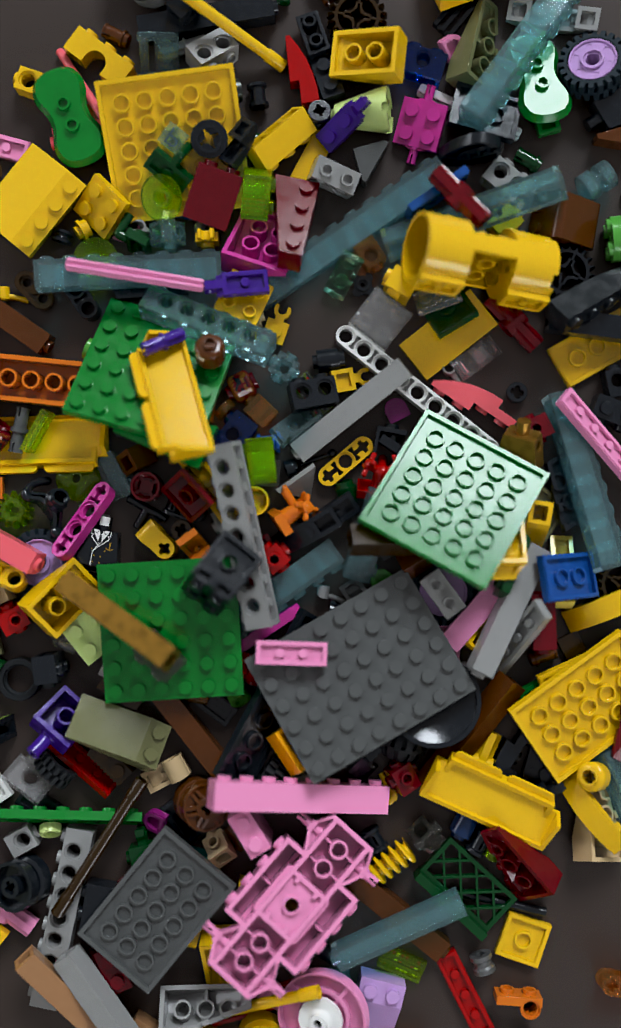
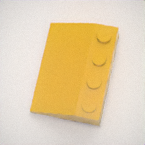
M32 143L0 182V234L31 259L52 234L54 228L61 223L78 202L87 186L68 169Z

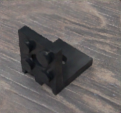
M225 529L190 572L180 588L189 599L198 601L207 613L218 616L259 565L262 558ZM223 559H233L235 567L227 568L223 563Z

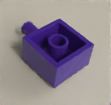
M66 685L33 716L29 724L40 735L26 749L29 755L35 759H38L49 745H52L64 755L75 743L64 736L80 698Z

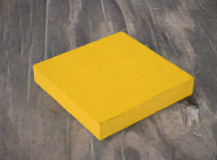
M508 909L494 953L538 969L552 929L551 923Z

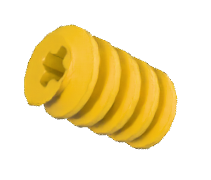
M403 837L402 844L394 840L395 849L388 845V854L381 851L380 859L374 855L372 856L373 864H369L368 869L382 884H385L387 881L385 875L390 879L394 878L393 870L398 874L401 873L400 865L408 868V860L412 863L416 862L413 851Z

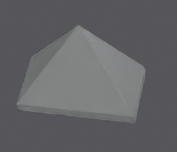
M312 463L283 485H287L293 496L300 497L301 493L305 491L306 494H310L311 499L316 466ZM282 486L276 489L279 494H281Z

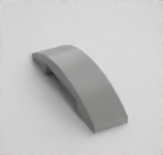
M509 0L506 22L512 25L539 32L571 35L582 34L586 31L588 34H591L592 31L598 30L601 8L578 5L577 10L532 4L533 0Z

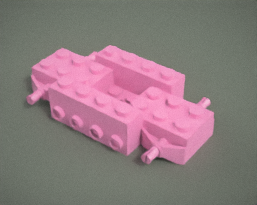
M300 813L304 818L298 814L296 818L307 829L303 847L286 832L283 837L280 836L273 843V848L267 855L264 854L256 863L257 867L252 873L249 872L242 879L240 887L236 891L233 890L225 899V911L238 923L218 929L207 920L206 924L204 923L202 926L212 936L213 940L208 963L246 999H250L265 990L272 991L278 999H281L286 990L278 985L275 980L279 962L295 976L299 971L303 973L311 963L309 959L315 952L319 954L327 944L325 940L329 935H335L341 928V921L345 916H351L358 907L356 905L358 899L345 885L361 878L374 887L376 884L372 880L376 883L379 881L368 869L373 848L334 813L316 820L310 818L306 813ZM290 898L298 901V907L294 911H288L285 908V903Z

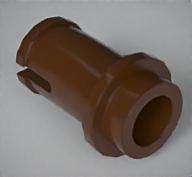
M106 23L102 28V32H105V34L101 33V37L118 44L121 49L129 47L132 41V35L129 34V31H122L111 26L109 23Z
M531 650L527 657L531 666L539 667L541 663L557 659L558 653L557 650H550V654H536V651Z
M228 825L223 831L226 832L235 845L234 849L242 852L245 850L231 825Z

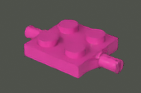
M427 84L424 98L416 99L404 96L392 142L405 146L410 150L406 161L407 164L415 165L418 152L427 151L437 154L449 106L437 104L433 101L436 86Z

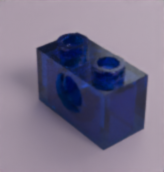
M415 41L407 42L404 79L420 84L433 85L438 89L449 54H445L443 50L438 48L429 49L423 47ZM424 60L428 65L424 67L419 66L417 61Z
M238 409L235 412L230 411L223 421L226 424L221 431L219 430L214 445L231 442L227 438V433L231 429H237L239 437L235 441L241 440L244 449L260 427Z

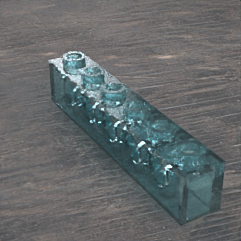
M150 285L138 304L141 319L171 331L182 327L186 337L196 341L206 334L217 335L224 341L226 353L264 368L277 347V334L270 329L256 326L248 320L238 319L227 312L213 309L207 304L195 302L184 295L170 292L164 287Z

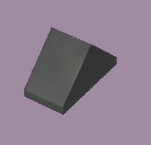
M385 140L353 148V159L357 172L361 174L359 181L363 188L368 184L387 150L388 142Z

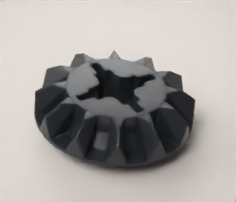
M206 119L200 121L191 132L192 147L197 154L204 158L218 157L227 147V132L215 120ZM203 130H206L210 135L219 134L213 140L216 148H213L209 143L200 144L205 139Z

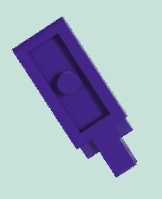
M360 96L355 102L350 100L315 135L329 153H333L364 121L365 115L362 112L371 104L366 96Z
M267 269L221 272V275L215 276V280L204 281L205 294H217V297L223 298L269 294Z

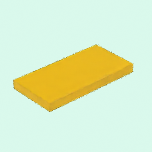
M471 289L466 291L465 294L477 309L478 317L441 339L438 338L427 322L399 345L426 381L438 373L443 366L448 365L449 361H453L498 325Z
M621 307L610 314L621 316ZM570 336L546 350L567 388L575 386L621 359V343Z

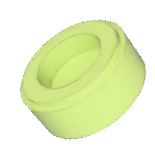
M45 822L39 825V835L43 838H55L62 834L61 823Z

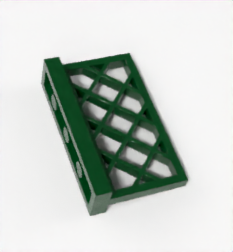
M449 836L431 857L413 872L414 879L480 941H483L488 936L487 932L518 899L452 836ZM450 844L458 849V858H445V850ZM458 862L459 874H446L445 863ZM461 862H472L474 864V873L462 874ZM433 863H442L443 874L433 875L428 868ZM488 877L491 880V889H478V878ZM459 878V890H449L446 887V879ZM462 878H475V889L462 890ZM491 893L492 904L479 905V894ZM495 893H505L509 899L504 904H495ZM463 894H475L476 905H465L463 903ZM492 909V917L487 923L480 919L479 910Z

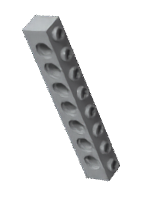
M239 440L214 445L215 451L213 454L206 455V459L211 468V482L217 495L216 505L222 518V531L224 532L226 529L262 558V561L249 576L253 579L254 586L250 584L248 577L236 593L242 610L241 620L245 625L246 631L272 627L280 623L242 443ZM225 462L229 466L228 472H226L224 468ZM230 485H231V486L233 487V489H234V494H233V495H232V494L230 493V491H229ZM235 508H236V509L238 510V512H239V517H238V518H237V517L235 516V514H234V509H235ZM240 531H241V532L243 533V535H244V540H243V541H242V540L240 539V537H239V532H240ZM230 558L232 568H234L235 562L233 559ZM254 600L258 602L259 609L255 607Z
M69 824L67 828L64 827L62 830L60 841L63 842L62 850L59 849L56 857V863L59 864L58 871L54 872L52 877L54 890L53 894H49L46 907L49 908L48 916L44 917L42 923V930H45L44 937L40 938L37 947L47 959L48 956H53L57 960L62 953L73 946L78 922V910L83 899L81 898L83 885L65 913L66 918L55 917L51 910L62 894L61 889H66L75 874H69L66 867L74 868L77 873L94 846L97 826ZM72 844H75L80 848L79 853L72 851ZM52 934L60 935L62 940L54 939ZM31 985L29 986L28 996L31 997L29 1006L56 1011Z

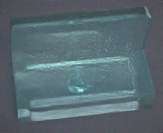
M309 411L296 414L291 413L273 426L269 432L283 449L316 424L323 415L319 413L313 417Z
M110 450L107 452L109 457L98 459L97 469L104 482H107L115 490L114 501H118L132 493L130 489L131 480L125 476L116 459V452Z

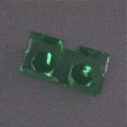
M344 249L323 291L327 292L331 297L343 301L353 283L349 280L350 277L355 279L365 259Z

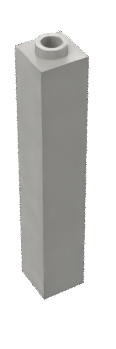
M398 357L293 441L290 446L292 447L291 452L294 457L305 462L413 376L412 373Z
M530 542L527 550V565L518 574L510 594L497 599L465 667L472 670L471 675L481 680L484 677L493 679L540 579L536 557L551 555V552L533 542Z
M80 943L62 953L53 964V967L96 1028H139Z

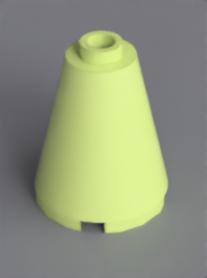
M381 86L335 103L334 109H331L330 118L350 100L355 102L360 96H366L371 104L362 112L365 115L364 121L356 130L384 134L393 132V117H391L393 106L388 86Z

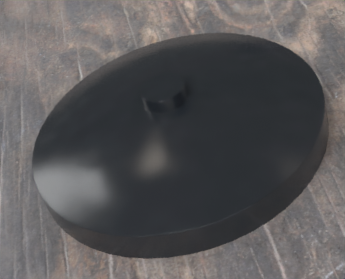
M464 664L462 665L476 690L401 733L405 738L423 747L445 748L460 742L473 730L480 716L481 693L475 677L470 674L471 671Z

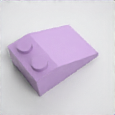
M360 966L356 985L363 993L368 1005L369 1028H395L406 991L404 976Z

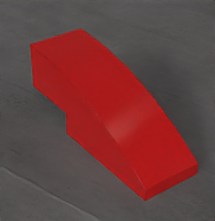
M288 35L285 36L290 90H300L301 106L308 110L309 105L313 101L319 100L317 84L306 57L296 42Z

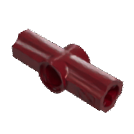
M443 164L431 173L428 181L444 196L445 201L457 213L460 212L477 230L492 216L490 210L475 197V193L465 182L459 181Z
M490 297L483 303V306L496 318L500 328L508 336L514 337L528 353H531L544 340L528 323L527 316L520 309L497 305V300Z

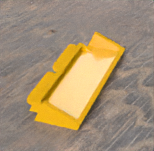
M148 330L142 342L157 337L158 333L165 334L169 331ZM184 340L170 346L167 351L161 350L148 357L143 355L145 349L141 351L140 348H137L135 353L130 354L129 363L137 394L140 398H144L145 401L141 406V411L150 447L157 450L158 455L169 453L171 463L213 454L215 447L186 341Z
M69 415L44 416L43 421L38 426L39 428H37L38 430H36L37 432L33 435V439H30L32 441L28 444V448L24 449L25 446L23 447V454L8 451L10 440L0 452V475L34 474L38 469L43 468L47 473L91 472L95 467H98V457H109L108 426ZM29 416L27 429L30 430L37 416ZM0 417V419L11 427L14 424L15 417Z
M452 751L448 760L437 755L419 790L420 796L490 828L500 826L540 851L545 849L561 829L560 811L554 809L555 796L553 793L517 776L511 775L508 777L502 774L501 769L462 751Z

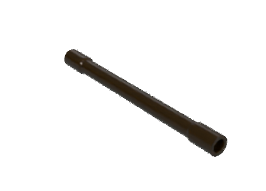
M140 776L135 778L126 792L125 798L70 884L60 895L51 910L55 917L63 918L72 904L75 895L132 806L142 795L148 785V781Z

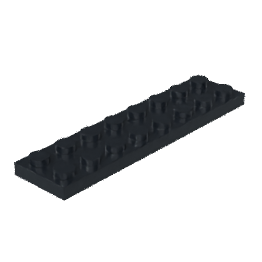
M299 608L285 636L318 617L305 609ZM259 686L254 692L212 772L216 776L223 774L230 775L231 779H239L240 775L254 776V780H256L272 749L266 738L281 728V725Z

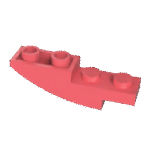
M433 379L431 385L434 386L432 391L442 398L445 394L453 399L451 404L461 411L463 408L469 410L475 403L477 411L485 416L487 413L494 416L493 422L503 429L506 426L515 425L517 422L499 409L503 400L483 388L456 380Z

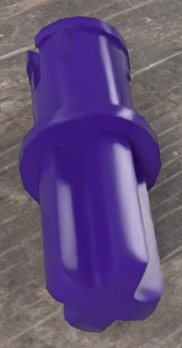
M182 327L165 334L158 333L157 337L141 342L140 349L141 351L145 349V352H143L145 357L161 350L167 351L170 346L186 340V333Z

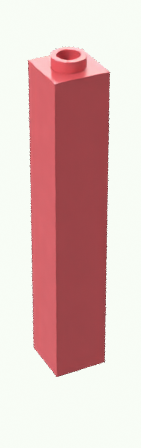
M0 529V559L26 574L37 575L45 564L44 559L47 554Z

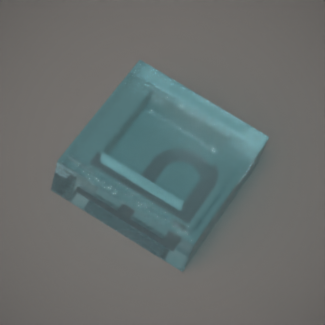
M170 121L157 140L176 154L190 136Z

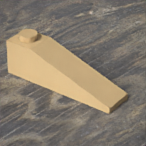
M610 785L600 792H591L613 822H617L616 818L619 816L617 810H613ZM576 814L572 835L573 861L621 862V850L614 855L589 831Z

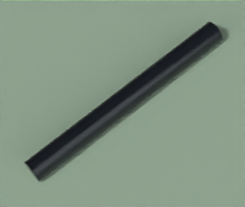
M481 893L479 894V902L492 904V897L490 894ZM463 894V898L476 901L475 894ZM495 896V904H504L508 900L507 898ZM516 901L509 908L544 917L547 913L546 907Z

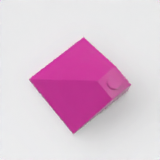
M256 206L243 209L221 251L222 271L231 272L233 268L238 271L267 269L268 277L286 276L288 270L277 267L274 212Z

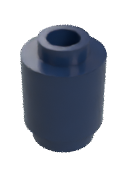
M457 813L449 827L452 831L451 835L460 841L464 839L469 840L478 822Z

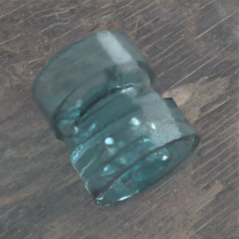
M601 160L592 166L590 171H584L575 177L574 183L581 197L594 201L602 195V191L606 193L618 185V177L613 167L607 161Z

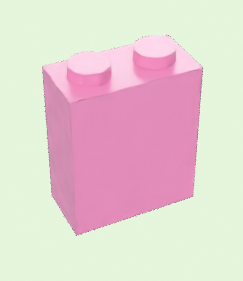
M229 812L227 820L251 860L272 848L273 831L261 812Z

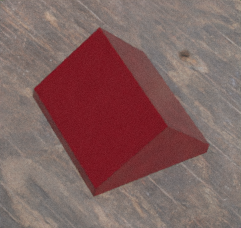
M188 466L183 467L160 489L190 524L217 500Z

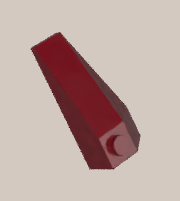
M500 826L481 831L480 834L490 854L494 855L498 861L496 864L498 870L503 871L505 875L504 882L519 901L555 894L563 873L550 858Z

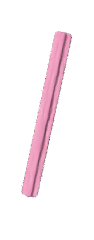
M71 257L66 258L65 269L70 272L194 292L204 291V279Z

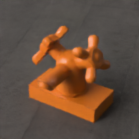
M285 484L282 485L281 494L288 506L282 510H277L273 507L267 511V514L278 531L284 536H288L294 532L290 525L302 517L303 521H308L309 513H316L319 511V508L310 502V494H306L305 491L296 500Z

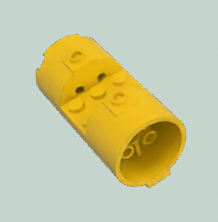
M419 211L413 217L404 238L401 254L402 276L405 282L411 283V289L455 297L465 286L486 290L490 298L497 300V305L537 313L549 304L550 295L553 292V288H550L554 275H559L560 270L559 246L550 237L519 231L515 228H504L498 236L487 235L485 232H474L473 225L469 220L428 211Z

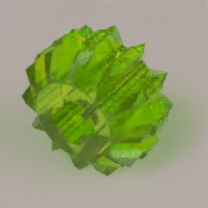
M11 491L10 495L4 493L2 495L4 501L0 500V513L2 514L0 522L5 521L4 526L6 528L12 525L14 529H19L20 524L26 527L28 525L26 519L33 520L34 518L29 514V511H35V507H29L28 505L31 502L24 501L21 494L18 495L17 491ZM12 508H19V512L12 513Z

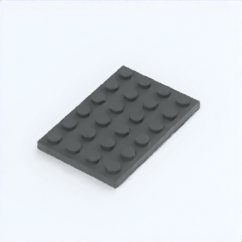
M165 825L77 934L137 986L149 994L200 932L204 923L206 924V921L213 916L228 895L236 888L237 884Z

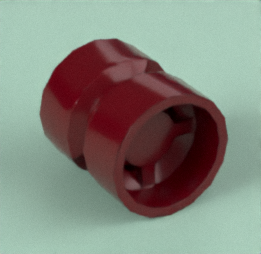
M141 472L133 477L130 489L136 499L152 502L162 496L163 492L160 489L164 486V483L159 475L151 472Z

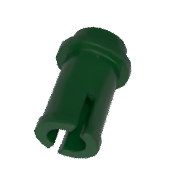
M521 147L513 158V161L530 169V173L532 171L537 173L543 163V160L540 159L541 156L536 157Z

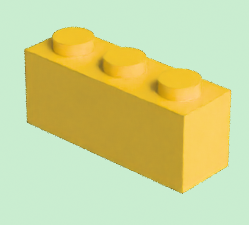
M303 106L292 107L254 139L247 155L258 172L270 173L279 167L278 163L282 159L291 157L296 152L295 148L309 142L312 139L311 135L317 129Z

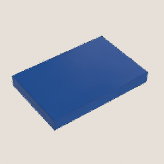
M464 165L452 174L459 181L466 182L470 171ZM432 187L407 205L404 217L408 223L411 222L419 211H428L444 200V196L435 187Z
M592 552L541 555L536 557L544 603L599 597Z

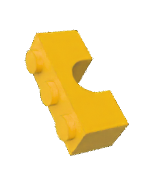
M79 25L63 46L66 54L84 69L94 60L105 61V67L99 74L102 80L137 76L134 67L135 63L127 56L121 57L117 54V50L110 43L105 42L104 44L98 39L99 36L90 28L85 30Z

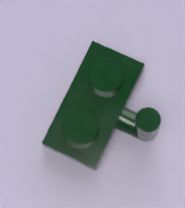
M186 142L173 158L157 146L143 165L144 168L179 197L194 178L192 174L180 165L193 149L192 144Z
M126 212L117 226L114 236L127 243L129 252L149 261L152 256L150 238L147 233L140 229L128 228L134 217Z

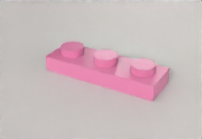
M256 640L255 664L327 667L328 642Z

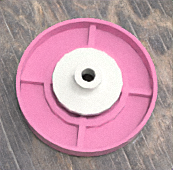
M315 967L307 969L303 973L300 972L284 989L286 992H290L302 987L319 984L322 991L321 999L279 1006L277 1011L280 1028H369V1009L363 993L349 977L330 968Z

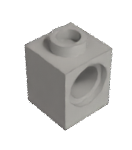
M25 823L9 832L3 839L15 859L38 846L43 837L39 835L38 824ZM21 834H27L30 842L24 841L21 838Z

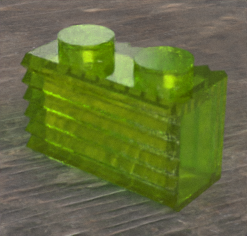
M252 167L244 168L240 219L268 222V214L273 215L274 200H270V192L275 193L276 178H272V170Z
M273 436L245 439V444H242L244 457L247 460L250 484L278 483Z

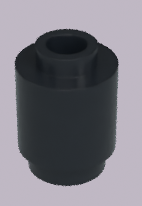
M336 347L316 350V355H312L314 369L318 368L319 373L346 367L343 349L338 350Z

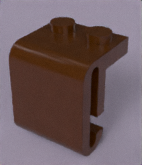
M557 191L535 196L532 205L529 233L550 237L551 240L556 241L557 244L561 243L563 246H566L567 243H570L571 247L573 244L579 245L578 251H593L601 205L567 191Z

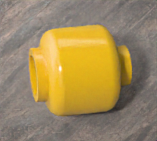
M598 761L586 762L577 771L579 785L588 792H600L606 789L611 780L609 769Z

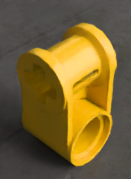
M152 518L135 534L145 546L150 548L161 559L173 558L178 553L179 548L176 541ZM163 544H164V545H167V544L170 545V547H169L170 553H169V552H167V553H164V552H163V550L165 549V548L163 547Z
M0 560V587L14 593L24 591L28 585V580L24 573ZM14 576L21 577V581L18 584H10Z

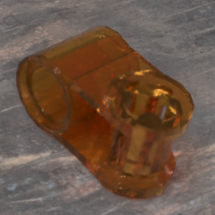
M599 969L595 977L597 984L602 988L603 992L608 996L621 998V970Z

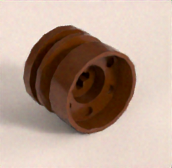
M195 776L181 782L175 790L173 797L174 810L180 819L196 831H214L224 823L229 812H216L205 806L209 779Z

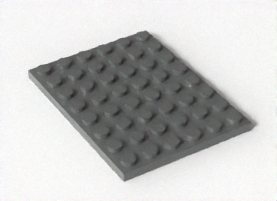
M403 570L396 572L278 640L328 642L327 667L255 664L256 653L244 660L313 784L325 779L476 690L408 572L404 573Z

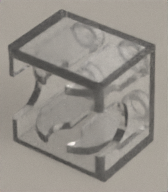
M376 286L348 322V325L385 353L394 339L411 320L413 314Z

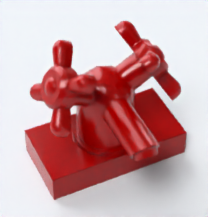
M372 452L370 458L366 459L361 465L364 469L361 472V476L366 477L370 470L373 472L372 480L358 478L356 498H372L391 465L387 466L385 455L378 457L377 465V462L374 461L377 453ZM396 454L391 455L393 462L397 457Z

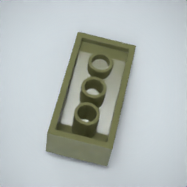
M82 694L64 737L142 771L149 772L156 770L172 727L151 717L111 703L105 704L103 700Z

